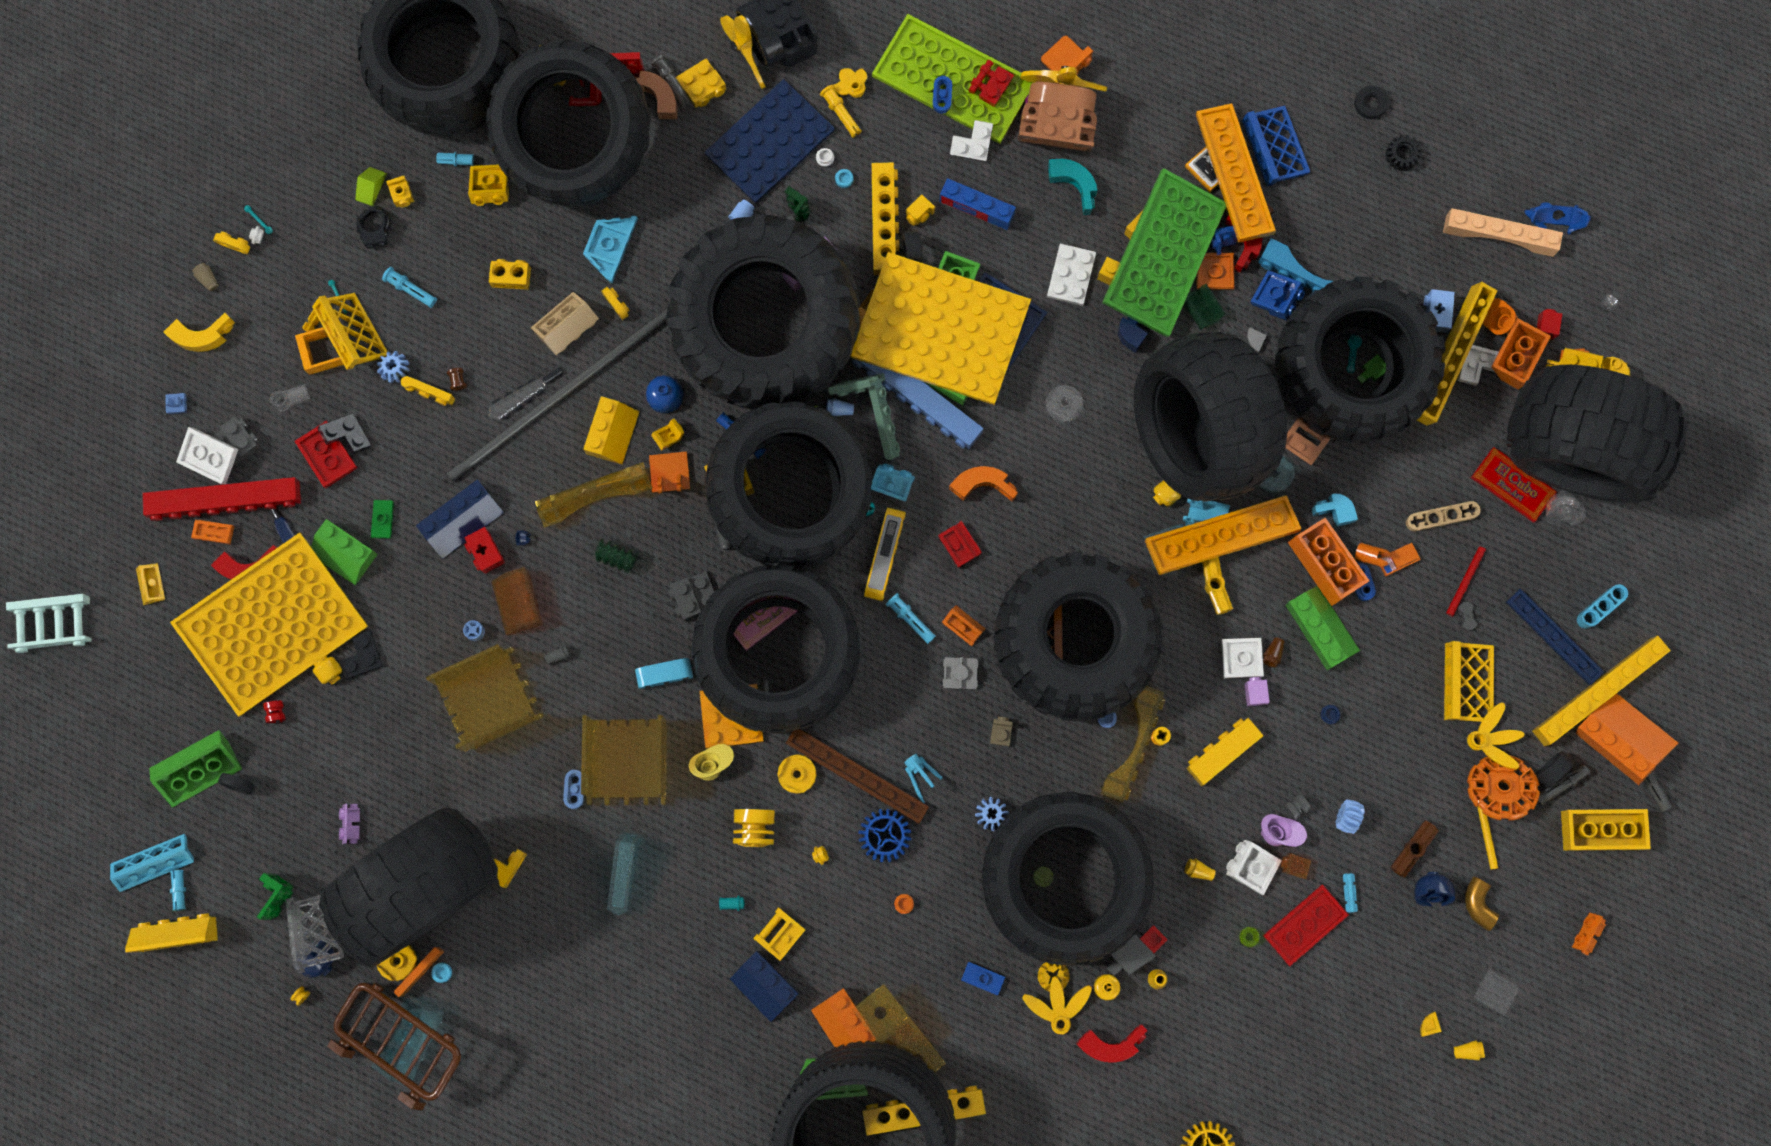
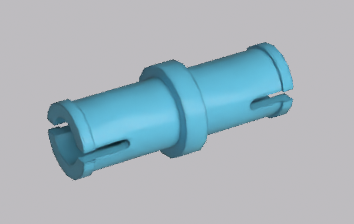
M183 870L170 871L172 910H186L184 895L186 887H184Z

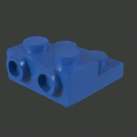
M1268 270L1250 302L1256 307L1269 311L1270 315L1287 320L1296 309L1295 304L1297 300L1301 301L1303 299L1305 291L1303 290L1302 282Z

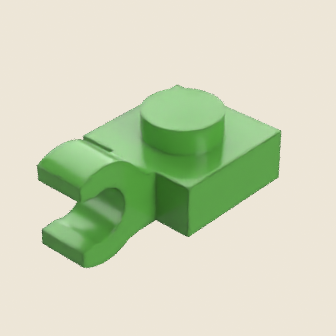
M1379 355L1375 356L1362 367L1365 372L1359 375L1357 379L1361 384L1370 378L1375 382L1385 374L1386 363Z

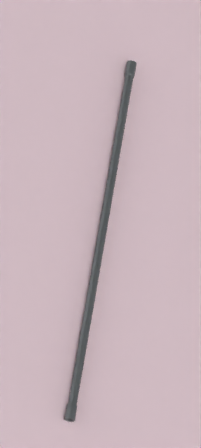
M792 215L786 218L789 220H795ZM667 309L463 463L458 464L446 473L449 478L455 482L467 473L470 468L667 321Z

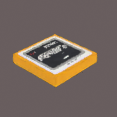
M1205 147L1185 164V168L1211 192L1219 183L1207 147Z

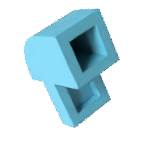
M1331 494L1328 497L1329 502L1327 500L1316 502V505L1312 508L1313 516L1332 512L1335 527L1355 523L1358 520L1352 501L1341 494Z

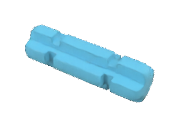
M1352 873L1343 874V882H1345V885H1343L1344 898L1347 901L1345 910L1348 913L1357 912V904H1355V901H1357L1356 886L1353 885L1355 875Z

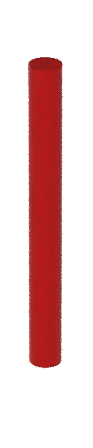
M1478 547L1446 612L1447 615L1454 616L1486 551L1485 548Z

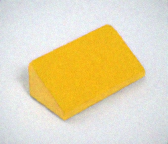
M158 563L138 566L136 572L143 605L165 600Z

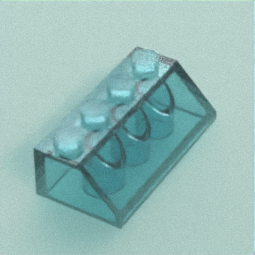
M409 993L406 994L401 1004L404 1009L435 1031L442 1021L444 1011ZM399 1014L396 1015V1017H395V1019H394V1021H393V1023H392V1025H391V1027H390L388 1033L390 1032L392 1026L394 1025L395 1021L397 1020ZM402 1017L380 1054L382 1059L391 1064L413 1024ZM416 1028L394 1065L404 1075L428 1036L420 1029ZM432 1038L410 1072L408 1078L411 1080L414 1079L420 1062L424 1059L425 1052L433 1040ZM373 1062V1069L389 1081L402 1084Z

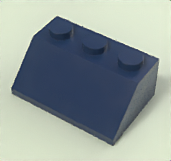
M756 951L730 978L737 988L770 1022L799 995L759 951Z

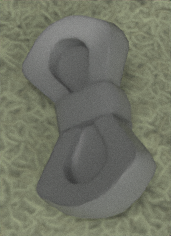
M1463 602L1457 608L1463 614L1464 621L1461 628L1471 631L1477 626L1474 614L1472 613L1474 605L1469 602Z

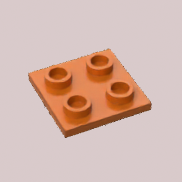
M687 451L649 455L652 493L660 494L667 491L679 492L690 489Z

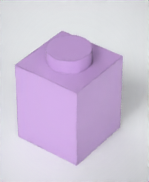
M1261 677L1249 678V681L1245 683L1247 707L1269 704L1267 680H1261Z

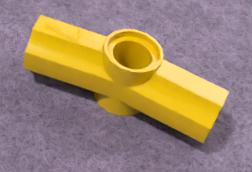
M1219 557L1202 562L1206 583L1205 590L1210 596L1216 615L1233 610L1225 589V581L1222 578ZM1210 582L1218 583L1219 588H1212Z

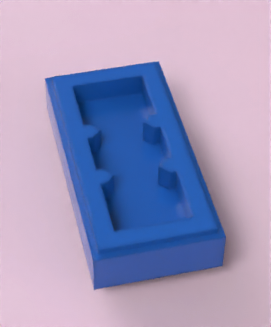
M968 962L961 981L998 996L1005 977Z

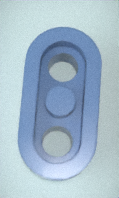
M570 770L565 776L563 800L568 808L578 809L584 803L585 776L579 770ZM577 776L579 778L578 783H573L572 778ZM573 796L578 798L576 803L571 802Z

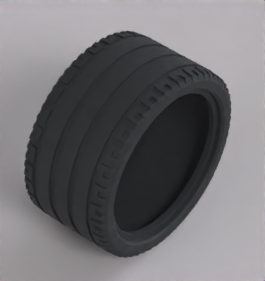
M857 1041L854 1043L850 1042L846 1046L843 1044L834 1047L830 1052L826 1051L802 1071L776 1116L771 1144L773 1146H809L805 1131L807 1107L823 1093L845 1085L877 1087L900 1099L909 1107L919 1121L925 1136L926 1146H955L956 1120L953 1115L951 1099H948L949 1094L944 1084L939 1082L940 1078L919 1057L915 1058L912 1056L913 1053L907 1052L903 1048L900 1050L896 1048L897 1046L889 1045L888 1043L879 1044L878 1041L862 1043V1041Z

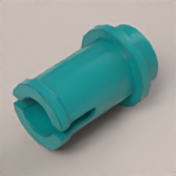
M740 895L736 898L720 897L719 899L720 910L737 909V911L744 909V897H740Z

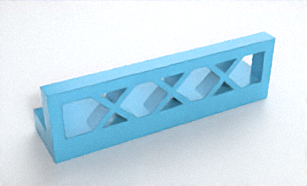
M180 835L111 863L110 880L119 892H122L193 863L194 857L187 848L186 835ZM181 843V846L172 849L175 845ZM162 851L159 855L154 856L157 852ZM144 858L141 862L135 864L139 859ZM125 866L122 870L117 871V868Z

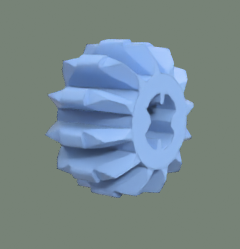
M394 351L393 354L387 352V357L380 356L382 362H377V366L380 367L377 372L382 375L381 378L383 380L388 379L389 383H393L394 379L397 383H400L399 377H405L404 372H410V369L407 367L409 361L405 360L406 357L403 354L399 355L397 351Z
M989 797V804L984 799L981 801L984 808L979 805L976 807L982 813H976L975 817H982L977 822L978 824L986 822L983 829L986 830L988 825L991 824V831H994V824L999 827L1001 824L999 820L1003 822L1006 819L1002 815H1008L1009 813L1008 811H1002L1006 804L998 806L1000 799H997L995 804H993V798ZM989 809H992V811L994 809L997 812L995 819L987 817Z
M1346 799L1341 804L1337 814L1336 827L1345 833L1354 834L1359 829L1360 824H1362L1365 813L1364 805L1357 801Z

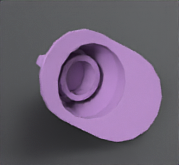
M1274 814L1266 815L1262 819L1261 836L1272 846L1286 845L1297 847L1302 845L1307 838L1304 826L1293 819Z

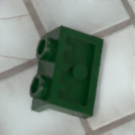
M788 186L785 190L788 207L794 211L796 221H805L810 215L808 199Z

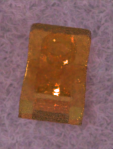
M1287 853V856H1283L1281 861L1282 873L1306 880L1311 860L1296 856L1293 853Z

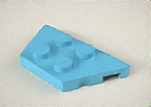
M637 216L620 219V217L612 218L611 220L602 219L595 222L583 255L610 283L614 281L638 221Z

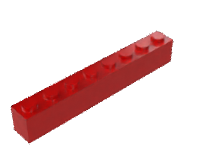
M292 477L143 493V515L151 521L163 520L162 517L180 519L182 518L181 515L200 517L201 513L219 515L220 511L238 513L239 509L257 511L259 507H264L265 509H276L278 505L295 507V504L301 503L300 481Z

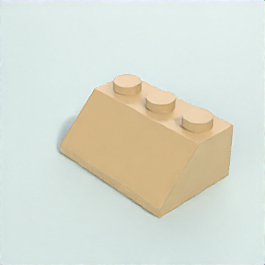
M572 292L534 324L531 329L557 355L563 352L572 341L577 340L586 329L594 326L599 318L583 299Z

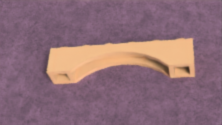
M1453 208L1446 215L1443 233L1460 237H1482L1502 240L1522 246L1533 253L1554 257L1560 250L1563 232Z

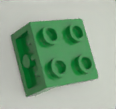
M263 873L259 880L264 883L263 887L273 892L257 918L260 920H272V918L275 919L282 910L280 907L283 902H287L292 897L294 886L276 874Z

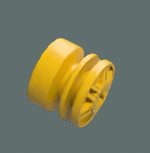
M735 809L734 823L742 825V829L733 830V834H742V838H733V844L744 847L774 845V839H765V835H774V831L766 830L765 826L774 824L775 811Z

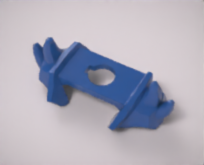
M1545 202L1541 203L1540 206L1524 211L1527 217L1531 219V223L1540 228L1547 229L1543 223L1568 225V235L1573 231L1587 227L1591 220V216L1579 208L1578 205L1574 207L1557 206ZM1555 211H1563L1564 217L1557 220L1553 218Z

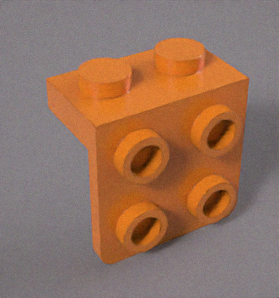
M1063 36L1041 57V62L1052 71L1061 70V66L1075 67L1077 69L1076 75H1078L1083 67L1086 68L1092 62L1093 50L1089 46L1082 50L1068 36Z

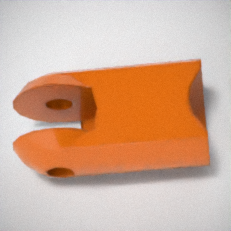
M1360 543L1356 550L1355 559L1384 567L1389 565V563L1377 558L1378 555L1389 558L1392 556L1386 549Z

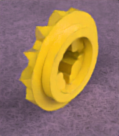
M1047 962L1042 964L1038 971V981L1041 987L1050 992V984L1048 983L1050 976L1046 971L1054 973L1059 969L1057 976L1061 980L1062 989H1064L1070 978L1069 971L1065 965Z

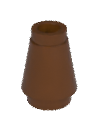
M1277 637L1273 639L1262 656L1265 665L1276 668L1281 663L1284 640Z

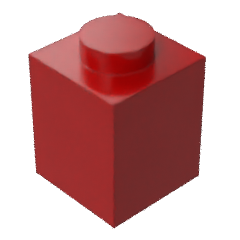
M1554 309L1543 310L1538 315L1536 328L1550 335V339L1554 340L1560 333L1562 313H1557Z

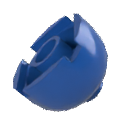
M662 375L650 381L646 390V398L653 410L658 413L667 414L680 407L683 402L684 393L682 386L676 379L671 376Z

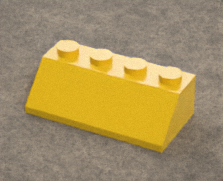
M209 913L199 914L197 919L191 920L190 916L179 917L177 922L171 923L170 919L159 920L157 925H151L150 922L139 923L137 928H131L125 952H144L218 941L216 917H209Z

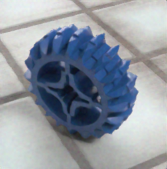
M879 809L880 816L876 817L875 812H872V820L868 816L865 817L866 821L869 822L868 825L861 823V826L866 829L865 831L859 830V834L864 835V838H859V842H866L861 848H869L866 852L867 856L872 852L875 853L872 858L873 860H876L877 855L881 856L880 862L884 861V856H887L888 862H891V855H894L897 860L899 859L898 851L902 855L905 854L904 850L901 849L902 846L909 848V845L904 842L905 840L911 841V837L905 836V834L911 833V829H904L909 823H901L904 819L903 815L898 819L895 818L898 813L897 811H894L893 816H890V809L886 810V815H883L882 809ZM879 820H889L883 829L872 826ZM894 822L901 830V840L891 833ZM890 826L888 830L890 833L888 835H891V838L894 840L886 838L882 845H880L882 841L880 838L882 836H879L880 834L875 831L884 833ZM869 831L879 838L876 849L869 842ZM887 842L898 845L892 851L881 852Z

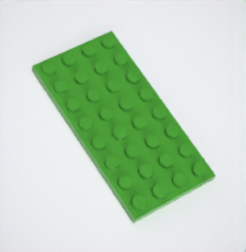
M1163 168L1159 173L1102 303L1165 337H1169L1226 208L1225 201Z

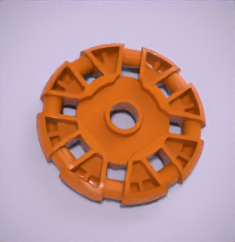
M1488 756L1479 760V764L1474 765L1469 772L1467 783L1469 784L1467 789L1468 795L1475 807L1478 806L1483 810L1482 813L1496 820L1508 819L1509 821L1520 819L1526 816L1530 809L1533 810L1539 800V781L1531 767L1528 768L1524 761L1514 756L1511 757L1518 762V769L1523 773L1520 777L1515 773L1518 769L1499 767V764ZM1488 769L1490 772L1486 774L1483 770ZM1504 782L1509 786V789L1502 790L1498 784ZM1483 783V788L1477 787V784ZM1525 785L1530 787V790H1526ZM1486 797L1487 800L1490 802L1489 805L1483 801ZM1520 799L1524 801L1523 805L1519 803ZM1502 806H1508V811H1502Z

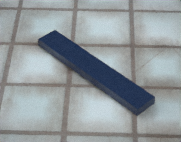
M1521 588L1506 601L1589 686L1604 673Z

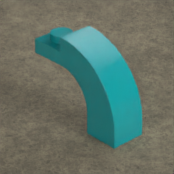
M1049 159L1048 172L1050 183L1066 182L1074 185L1081 195L1083 215H1091L1092 209H1095L1094 197H1096L1098 191L1091 173L1075 161Z

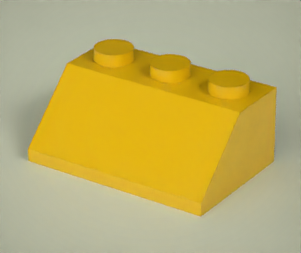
M601 396L583 448L585 453L622 465L640 412L619 401Z

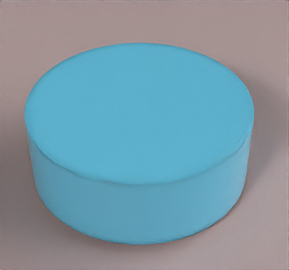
M841 169L836 173L835 182L840 188H848L853 184L854 177L850 170Z
M438 963L432 968V978L439 983L447 982L452 976V968L447 963Z

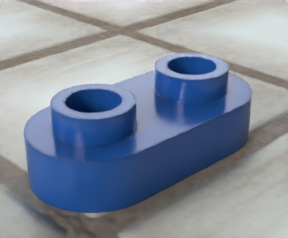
M947 76L936 78L933 89V108L937 113L943 114L950 110L952 99V81ZM940 86H945L946 89H940ZM944 103L945 106L940 107L939 104Z
M1358 563L1369 579V582L1357 589L1355 594L1360 600L1368 601L1375 595V586L1368 566L1364 563ZM1364 587L1369 589L1368 594L1364 593Z

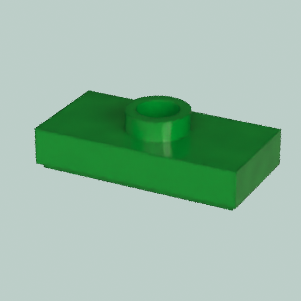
M374 500L371 538L391 539L394 501Z

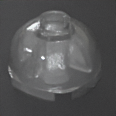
M1562 491L1552 496L1546 504L1545 515L1547 522L1552 526H1561L1559 522H1568L1570 526L1582 522L1586 517V509L1582 499L1576 494Z

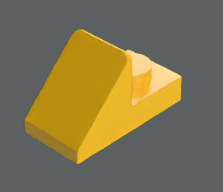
M518 849L516 852L513 851L508 858V865L498 859H494L498 867L497 876L501 887H508L527 853Z

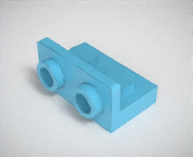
M880 464L876 469L871 490L906 502L915 477L909 471H898L892 465Z

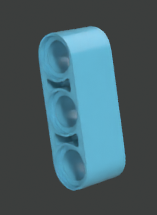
M1619 584L1607 589L1577 616L1578 625L1581 628L1587 629L1598 624L1628 597L1627 588ZM1614 590L1619 593V599L1614 597ZM1599 603L1604 604L1605 611L1599 608ZM1585 615L1590 616L1591 623L1586 622Z
M690 658L635 669L638 689H644L645 686L649 685L651 687L663 685L664 682L668 681L669 683L682 681V678H693Z

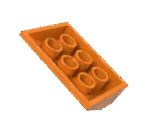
M1617 693L1593 711L1576 731V734L1638 785L1678 745L1676 740Z

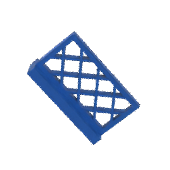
M1285 106L1257 113L1254 111L1247 112L1242 119V123L1267 187L1274 185L1276 182L1310 173ZM1282 112L1283 122L1273 118L1274 114ZM1263 117L1267 119L1266 127L1260 124L1257 118ZM1270 122L1280 127L1277 133L1268 128ZM1282 128L1289 131V139L1280 135ZM1265 133L1275 137L1272 143L1265 140ZM1277 139L1286 143L1284 149L1274 145ZM1288 145L1296 148L1295 156L1286 151ZM1272 149L1281 153L1278 160L1271 156L1270 152ZM1283 155L1292 159L1290 166L1281 162ZM1294 162L1302 164L1304 170L1298 171L1292 168ZM1278 165L1287 170L1286 175L1279 176L1277 171Z

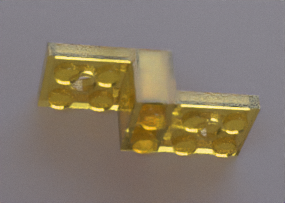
M884 984L852 1009L879 1044L888 1043L889 1045H895L900 1050L903 1048L905 1051L913 1053L912 1056L916 1054L922 1055L927 1067L932 1069L934 1073L946 1064ZM877 1007H884L886 1009V1016L879 1019L875 1016L874 1012Z

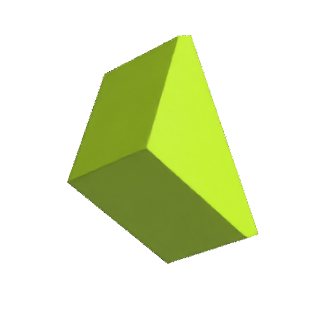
M372 167L361 173L357 178L355 200L373 206L387 173Z

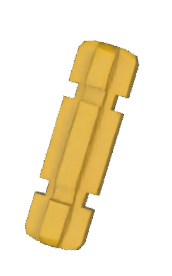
M312 310L307 318L308 322L304 323L302 329L306 332L314 330V326L319 323L320 320L314 310Z

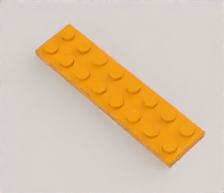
M1233 104L1197 111L1196 117L1238 243L1275 235L1276 230Z
M1286 495L1145 539V543L1158 574L1162 575L1300 532L1302 528Z

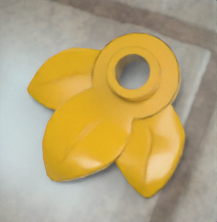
M849 68L841 69L839 72L840 82L833 85L835 92L839 95L849 94L854 98L861 97L866 89L864 83L867 80V73L862 68L856 72Z

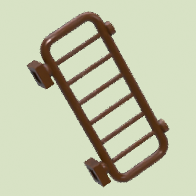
M359 983L351 991L334 1021V1031L341 1039L340 1041L331 1039L327 1047L340 1057L352 1059L356 1052L350 1047L352 1046L411 1090L410 1092L401 1091L397 1098L411 1109L422 1111L426 1103L420 1098L427 1101L437 1099L442 1094L460 1063L461 1053L459 1048L453 1043L455 1038L448 1033L442 1036L383 994L384 987L380 984ZM364 990L371 994L350 1032L347 1033L342 1029V1022L359 993ZM375 997L385 1006L363 1043H360L352 1037V1034ZM389 1007L399 1016L375 1054L366 1047V1044ZM403 1017L413 1024V1027L391 1064H389L380 1057V1054ZM418 1028L428 1036L404 1075L394 1065L414 1031ZM432 1038L441 1044L442 1047L418 1085L408 1076ZM446 1048L453 1055L452 1061L435 1090L429 1093L422 1087Z

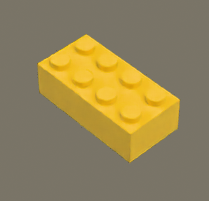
M1648 809L1561 811L1563 851L1651 849Z

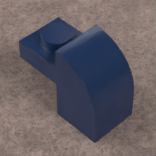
M1122 317L1118 327L1119 339L1124 346L1136 353L1148 333L1137 326L1139 322L1129 317L1127 319Z

